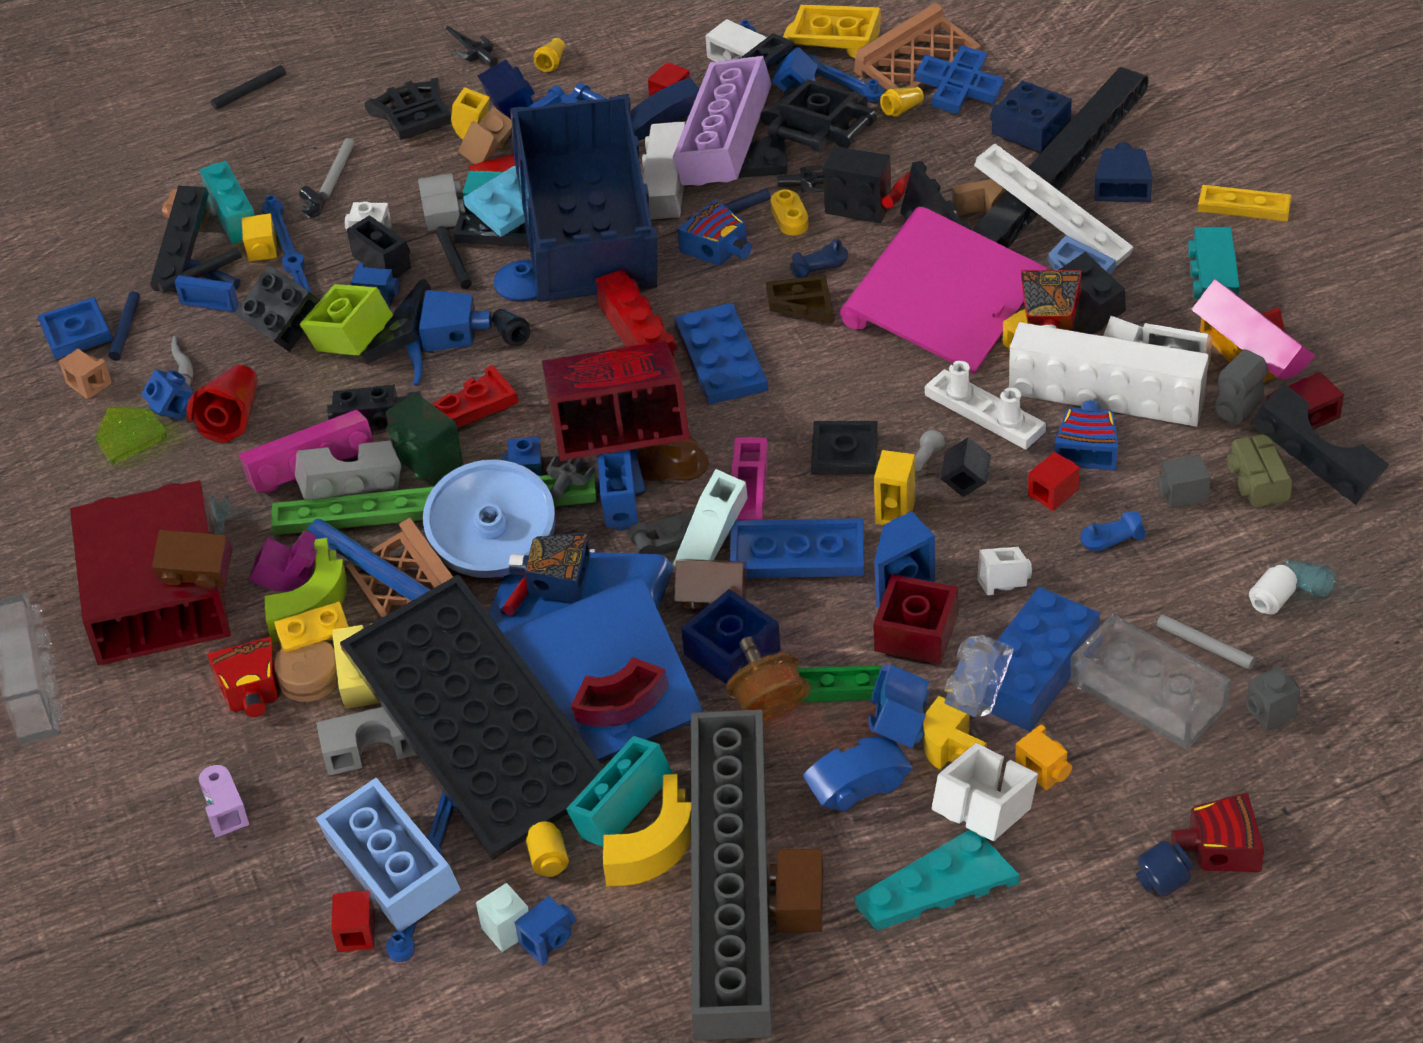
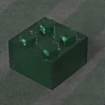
M416 392L386 411L388 421L387 432L391 437L392 445L400 464L406 465L411 469L419 480H425L435 487L444 476L464 465L456 422Z

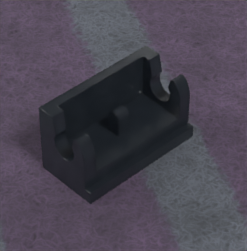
M772 33L739 59L763 56L767 70H769L775 63L779 64L782 57L787 56L793 51L794 41Z

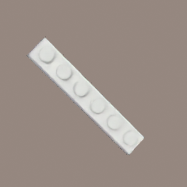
M997 144L992 145L977 157L975 167L1067 236L1115 259L1116 267L1131 255L1134 248L1131 244Z

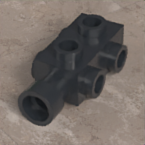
M395 384L333 391L332 404L327 405L328 420L358 410L367 419L369 427L384 430L392 424H398L399 415L420 416L419 412L424 410L421 391L408 392L407 396L398 397Z

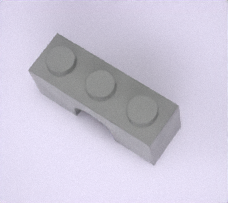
M391 441L359 444L358 460L354 462H343L335 459L328 447L298 450L295 478L304 500L397 490L401 464Z
M383 707L316 722L328 776L363 768L361 754L366 747L373 743L383 742L390 744L395 749L397 760L416 755Z

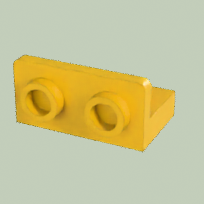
M340 601L274 622L279 644L284 652L296 650L324 640H333L332 630L349 627Z

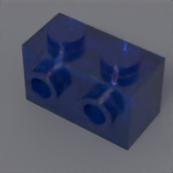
M506 59L477 75L487 96L490 97L496 109L509 119H511V108L529 107L534 103L531 96L535 93L529 82L524 79L517 66L512 68Z

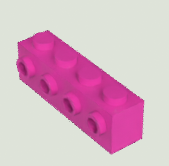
M354 410L238 455L250 486L256 493H269L277 490L279 485L285 482H297L295 478V465L298 450L328 447L335 459L343 461L348 458L358 459L359 444L372 443L374 440L367 419L358 410Z

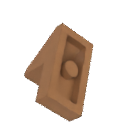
M492 107L479 124L475 121L470 124L458 150L459 154L473 164L488 161L512 133L511 119L495 107Z
M993 179L952 186V203L957 208V216L984 211L986 214L1007 190Z

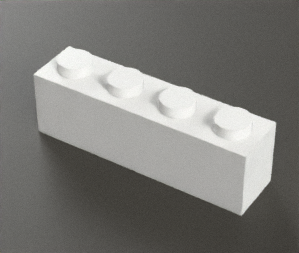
M685 121L651 124L650 136L645 137L647 154H643L642 157L644 169L642 177L644 184H647L651 220L680 218L684 186L681 184L673 154L685 127Z

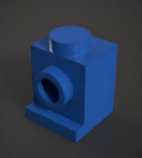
M358 263L351 280V285L377 287L389 308L394 296L399 294L400 282L398 278H393L391 269L366 268L364 263Z
M548 896L515 921L518 942L543 966L548 962L547 954L553 949L564 945L572 935L571 925L576 922V918L565 904L559 905Z

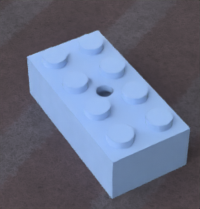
M377 778L316 818L330 846L366 891L370 890L372 899L398 932H402L461 891L449 864Z

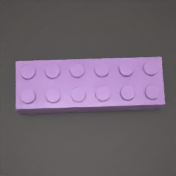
M763 56L710 62L673 154L682 186H700L705 183L719 181L727 183L738 179L758 124L760 113L763 110L772 85Z

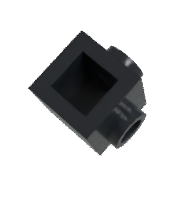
M967 437L945 451L940 479L964 497L986 484L989 476L991 455Z

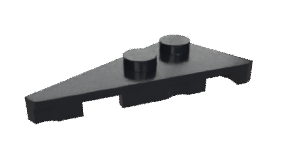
M426 279L420 280L394 311L393 316L385 324L384 329L368 344L367 349L362 353L367 363H371L418 341L425 291L431 290V286Z

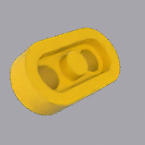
M782 189L774 193L770 200L771 211L781 232L790 236L805 233L809 228V219L799 195L788 189Z

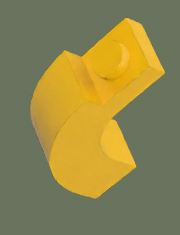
M678 774L663 775L662 811L652 825L636 833L604 835L603 868L606 887L634 885L656 878L672 868L687 851L691 843V802H687L686 788L679 789Z

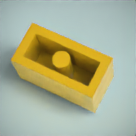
M882 450L874 476L875 524L885 525L895 518H899L911 511L913 512L916 501L915 454Z

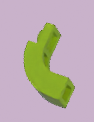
M327 538L315 539L314 545L315 550H317L315 557L316 568L313 576L307 583L293 591L264 596L266 623L272 643L279 642L274 624L275 621L339 601L342 606L347 594L348 580L343 559L338 560L336 550L330 551Z

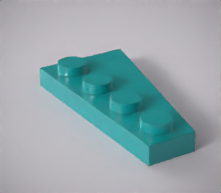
M969 829L855 896V907L877 931L922 915V911L933 907L944 909L955 905V900L974 895L977 898L989 894L991 888L1003 884L1007 888L1019 884V874L985 837Z

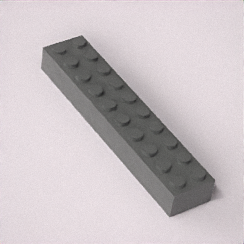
M762 709L691 713L692 1021L695 1040L772 1037L765 735Z

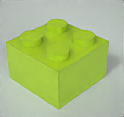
M334 284L304 318L300 326L317 352L359 356L367 349L368 344L384 329L385 324L393 314L377 287Z

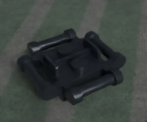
M807 79L801 86H789L784 91L783 97L772 107H767L760 113V119L765 125L770 126L769 137L788 139L810 146L813 151L822 153L829 140L834 141L838 147L849 148L853 144L854 138L866 126H871L877 120V114L873 109L867 107L868 98L866 96ZM852 118H856L857 120L849 127V121Z

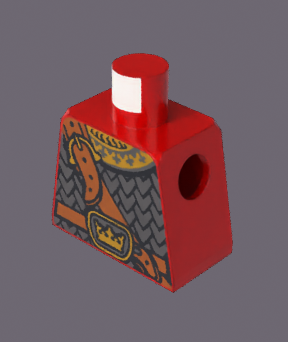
M1021 270V285L1027 324L1062 330L1072 329L1082 287L1081 270Z

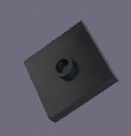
M814 421L811 474H875L878 421Z

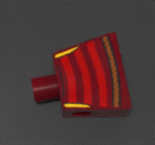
M1248 793L1194 806L1191 809L1189 828L1172 830L1171 832L1172 845L1178 843L1183 851L1195 850L1199 868L1204 871H1262L1264 846Z

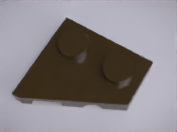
M826 275L766 282V293L770 311L825 323H834Z

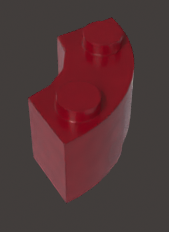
M632 657L625 668L613 675L600 678L586 675L571 704L576 722L589 726L607 727L627 723L642 716L654 707L665 694L669 686L666 671L664 668Z

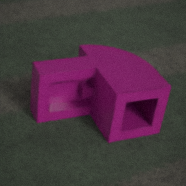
M304 530L292 548L267 538L255 555L248 581L273 591H293L303 586L310 580L317 550L313 549L316 535Z

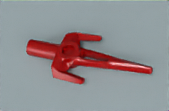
M910 171L904 174L882 199V204L887 210L893 208L904 195Z

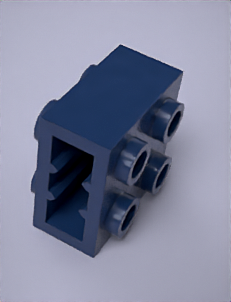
M1022 80L1014 89L1008 92L1007 96L999 104L993 107L990 114L992 134L1042 152L1071 121L1072 98Z

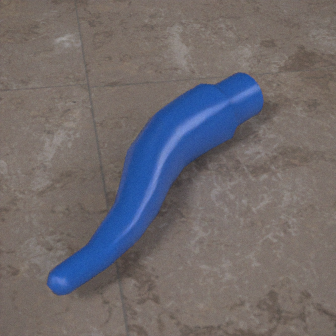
M420 334L418 341L407 345L408 355L414 367V386L419 385L423 372Z

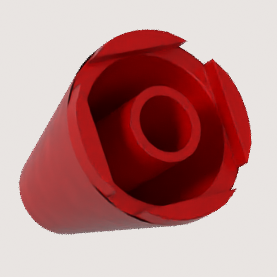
M235 365L192 394L187 403V416L190 422L193 420L198 426L197 431L203 437L214 442L226 443L230 442L233 438L240 437L244 433L248 425L257 388L258 378L256 373L248 366Z

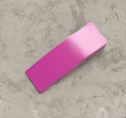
M735 437L731 476L746 483L748 496L735 521L763 519L769 452L767 438Z

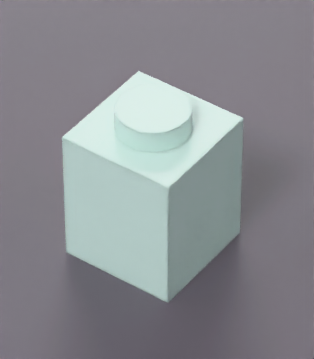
M506 883L476 902L481 929L501 952H504L518 942L515 921L529 911L528 906Z

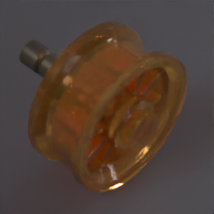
M746 637L740 641L739 644L743 652L746 653L745 656L749 664L735 673L726 685L728 694L737 699L740 705L739 710L762 709L764 722L790 711L806 699L811 692V685L807 679L800 677L797 671L799 661L794 653L781 652L762 658L758 649H756L752 637Z

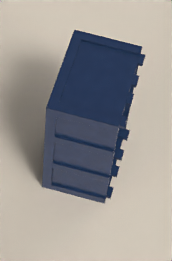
M629 94L609 97V99L593 101L589 99L577 101V103L550 104V106L511 108L514 163L538 302L598 295L596 278L624 269L630 279H635L639 289L657 287L658 237L656 227H652L649 212V192L647 184L643 182L639 162L638 137L634 136L631 122Z

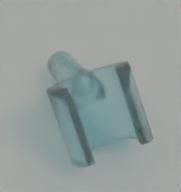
M225 495L224 501L216 502L215 496H211L209 499L216 520L215 534L223 535L224 520L232 513L229 497Z

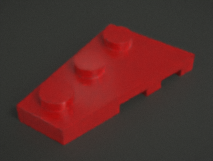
M490 365L484 369L485 375L476 381L473 378L463 383L464 389L457 394H446L419 412L421 422L433 437L444 435L460 426L477 422L480 418L495 412L504 411L508 407L519 403L516 391L493 365Z

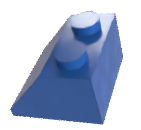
M912 511L883 525L874 560L876 607L878 609L892 574L935 582V535Z

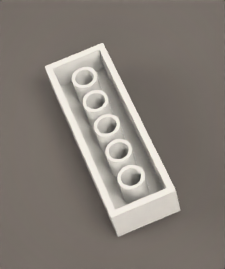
M1019 322L1010 345L1009 388L1018 389L1021 392V396L1081 407L1084 402L1092 400L1100 404L1101 410L1197 427L1205 401L1209 354Z

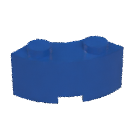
M883 664L871 698V703L877 705L875 717L872 715L868 717L871 731L910 748H913L914 743L918 744L924 734L923 721L926 715L923 713V707L929 697L927 687L930 681L894 665Z
M878 736L859 739V746L850 748L840 753L838 748L831 751L814 763L802 776L821 806L846 812L855 803L867 796L878 793H892L894 789L902 784L903 779L913 767L895 741L887 737Z

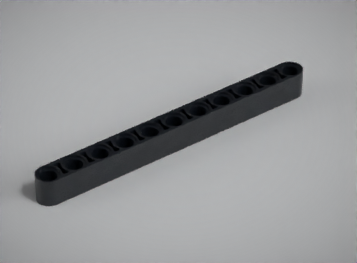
M1119 67L1028 168L1060 191L1144 96L1148 87V76ZM1006 191L972 230L1009 248L1036 218L1038 213L1009 191Z

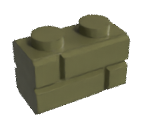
M1264 434L1253 436L1252 439L1249 437L1235 439L1232 442L1231 454L1227 456L1229 471L1232 474L1236 473L1238 476L1240 494L1247 496L1254 508L1267 506L1271 502L1273 504L1288 502L1291 496L1292 478L1273 440Z

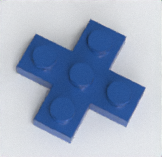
M962 45L952 62L925 55L915 73V81L938 87L932 98V107L959 114L967 97L995 104L1004 87L1005 78L981 72L987 60V53Z

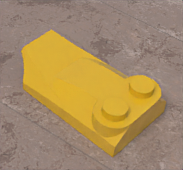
M800 5L795 20L787 26L783 37L793 40L794 46H822L846 49L849 56L856 58L857 50L879 37L881 9L879 7Z

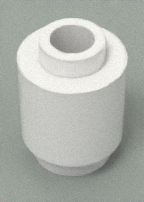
M1276 565L1269 568L1249 591V598L1253 607L1261 613H1277L1295 592L1297 577L1290 568L1284 565Z

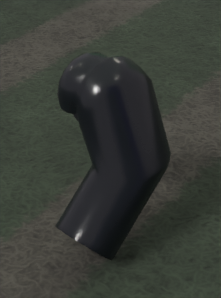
M302 187L299 191V196L307 205H301V210L306 217L316 218L322 212L325 199L311 187Z

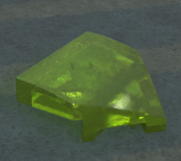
M108 407L97 432L96 442L110 464L114 465L167 438V431L152 410L131 407Z

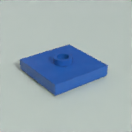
M95 297L37 316L54 359L67 356L76 349L82 351L113 340Z

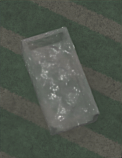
M28 592L0 599V685L3 702L20 745L61 734L59 720L65 719L60 699L55 700L56 695L60 694V688L56 675H51L52 670L56 669L52 651H47L46 647L52 645L47 626H40V624L44 623L39 603L32 604Z
M1114 614L1071 655V684L1186 750L1200 738L1228 707L1230 678Z

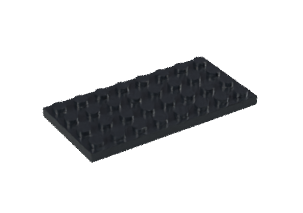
M459 574L340 642L341 650L491 860L526 840L528 831L533 825L539 822L554 823L567 815L566 808L604 768Z

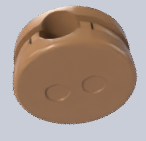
M325 640L289 652H284L283 648H281L274 659V671L279 689L289 699L299 702L316 701L330 694L338 685L334 648Z

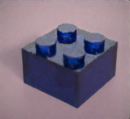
M730 589L681 627L684 655L732 689L753 673L745 656L746 653L743 652L739 644L742 639L746 637L753 638L756 649H758L764 663L781 650L779 622Z

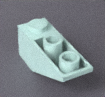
M715 469L700 496L672 565L673 568L676 569V560L715 559L748 499L746 483Z

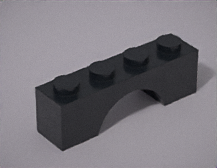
M1283 383L1261 406L1251 424L1282 447L1289 455L1304 464L1316 476L1331 485L1342 496L1357 505L1377 483L1389 464L1363 444L1345 448L1332 445L1323 440L1313 430L1309 422L1308 408L1310 403Z

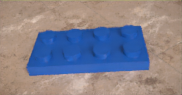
M733 303L718 305L674 317L676 330L708 405L768 390L766 376Z
M864 518L735 521L731 528L730 561H747V578L864 576Z

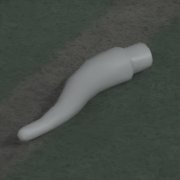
M173 336L171 343L172 354L179 366L178 372L186 378L185 382L190 387V384L193 382V366L190 359L180 351L178 337Z

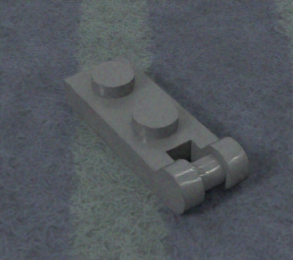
M695 509L647 525L637 523L629 527L627 533L631 542L636 544L635 549L637 553L662 555L678 550Z

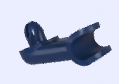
M837 239L833 240L831 244L825 245L822 250L805 256L797 252L792 256L794 263L790 264V271L796 278L808 277L810 272L839 267L847 261L848 251L842 246L841 240Z

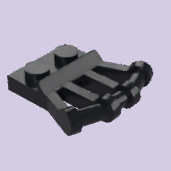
M431 78V81L413 83L408 81L402 87L396 89L394 87L387 88L386 92L376 99L371 98L365 102L367 112L371 116L378 115L387 120L390 128L395 131L400 140L412 138L418 134L439 129L452 123L451 113L440 98L439 78ZM431 92V97L424 99L420 93ZM408 96L412 98L414 103L406 105L402 98ZM391 103L396 109L393 110L386 105Z

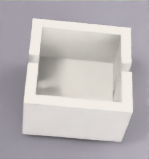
M975 743L938 774L931 810L959 824L965 821L966 828L982 837L995 841L1031 809L1038 773L1009 760L1006 763L1001 792H999L997 788L1004 756Z

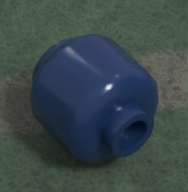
M1161 841L1138 857L1137 862L1141 870L1135 873L1147 893L1154 889L1158 895L1165 897L1190 881L1191 873L1189 870L1194 867L1178 843L1172 845L1168 841Z

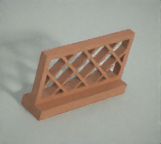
M934 3L857 50L854 72L860 77L867 74L872 79L878 80V83L886 90L899 88L894 84V81L910 82V85L906 88L919 87L922 89L928 84L915 81L914 68L918 69L921 61L914 60V55L949 57L948 62H952L958 50L953 49V44L965 45L979 51L981 45L943 17V8ZM942 27L949 35L934 34V32ZM920 41L930 42V48L916 47L914 45ZM934 42L948 43L949 49L934 48ZM899 54H910V60L894 59V57ZM879 66H889L890 72H880L876 68ZM894 67L910 68V74L894 73Z
M411 518L399 524L402 530L400 533L370 550L391 565L397 566L402 572H405L406 567L419 568L416 578L413 579L427 588H435L453 578ZM401 545L404 546L405 549L401 558L388 557L392 550ZM352 562L346 565L349 573L381 618L389 614L392 605L404 606L411 602L406 597H396L397 591L392 588L389 589L387 596L374 595L378 584H386L372 575L359 574L358 571L361 568Z

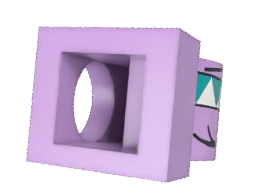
M213 765L205 768L200 773L199 783L205 801L210 805L205 807L215 838L248 826L249 821L244 805L228 769L222 765Z

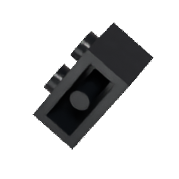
M367 216L347 229L352 256L359 262L364 263L366 267L391 269L393 278H397L411 269L410 249L407 241L372 216Z

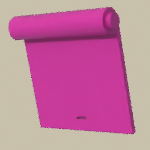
M918 207L913 211L840 310V315L843 323L851 329H863L869 322H872L951 363L955 361L968 363L970 366L969 372L975 374L1002 336L1003 321L1019 312L1024 305L1021 270H1047V267L927 208Z

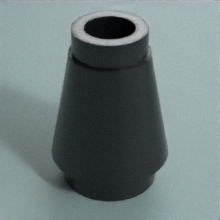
M498 309L493 313L492 322L507 344L518 346L528 340L530 328L526 319L505 309Z

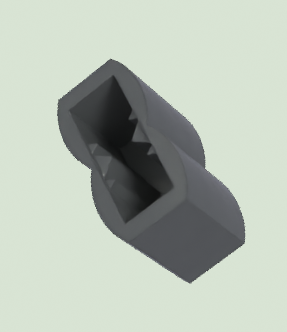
M1244 349L1220 372L1218 376L1220 394L1216 399V411L1220 418L1238 426L1261 404L1264 399L1262 381L1267 374V365L1263 357Z

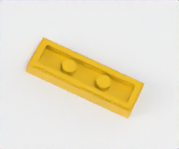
M1202 185L1198 212L1288 222L1292 195Z

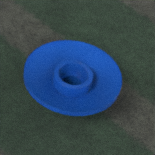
M531 260L511 262L503 266L496 273L494 287L501 297L517 302L538 298Z

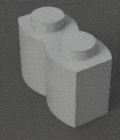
M452 173L419 178L418 183L427 231L437 230L439 227H456L459 215H466L463 199L457 200V198H462L460 181H454Z

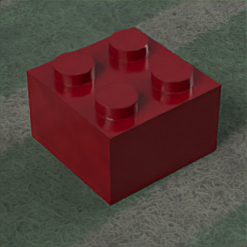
M892 574L873 623L874 651L941 664L958 617V587Z

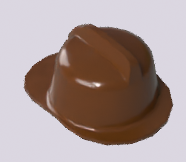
M691 436L690 440L649 446L637 453L639 467L644 480H693L702 476L709 465L707 455L702 449L698 448L697 441Z

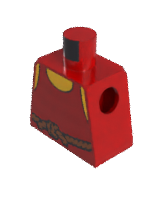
M271 637L207 653L214 680L230 711L236 712L245 709L247 716L259 717L266 711L265 703L276 701L278 698V682L274 671L276 655Z

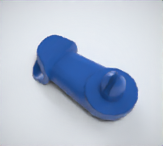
M1129 511L1122 514L1121 520L1103 525L1093 523L1087 526L1081 532L1080 538L1086 549L1100 552L1131 537L1135 540H1142L1145 537V530L1142 525L1141 515L1136 511Z

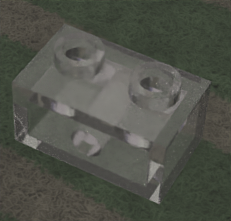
M985 635L971 636L964 640L957 653V660H959L955 673L951 674L945 686V692L948 694L944 704L973 717L991 714L1014 648Z

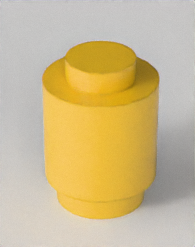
M539 822L529 829L526 838L533 870L540 876H556L565 870L569 863L562 833L551 822Z

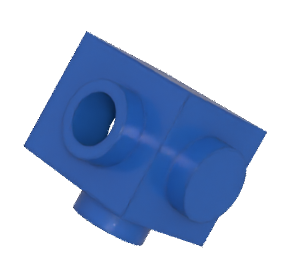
M797 47L780 60L772 82L782 91H785L791 85L801 86L807 79L815 81L814 74L818 64Z
M540 437L507 439L508 453H502V460L522 465L537 476H543V456Z

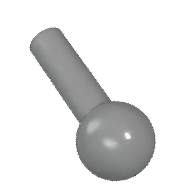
M928 430L921 436V448L915 455V471H920L933 453H938L944 449L945 438L939 431Z

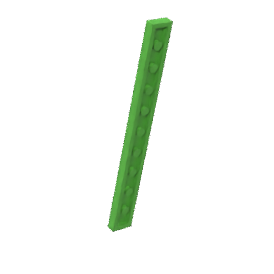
M587 471L578 472V473L581 474V475H584ZM594 473L588 482L581 486L569 484L560 499L553 498L554 507L597 502ZM550 475L539 476L550 491L556 479L551 478ZM434 487L272 503L273 535L301 533L304 530L310 532L308 527L310 524H313L315 519H322L336 529L399 523L408 518H411L412 521L423 520L425 503Z

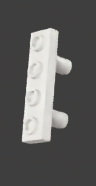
M955 361L953 365H950L949 371L944 369L925 385V396L1025 450L1046 432L1045 422L1021 410V392L1018 389L1006 388L1000 394V398L969 382L970 366L964 361Z

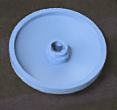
M504 460L476 461L451 471L432 489L426 500L423 512V526L427 542L443 564L461 574L479 578L509 575L510 555H529L532 540L537 536L553 535L556 522L553 498L543 480L528 468Z

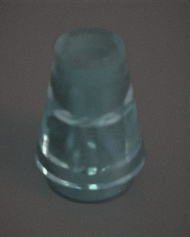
M1288 559L1284 566L1290 568L1297 577L1296 586L1313 597H1327L1331 593L1335 585L1336 574L1330 570L1328 565L1294 561L1292 559Z

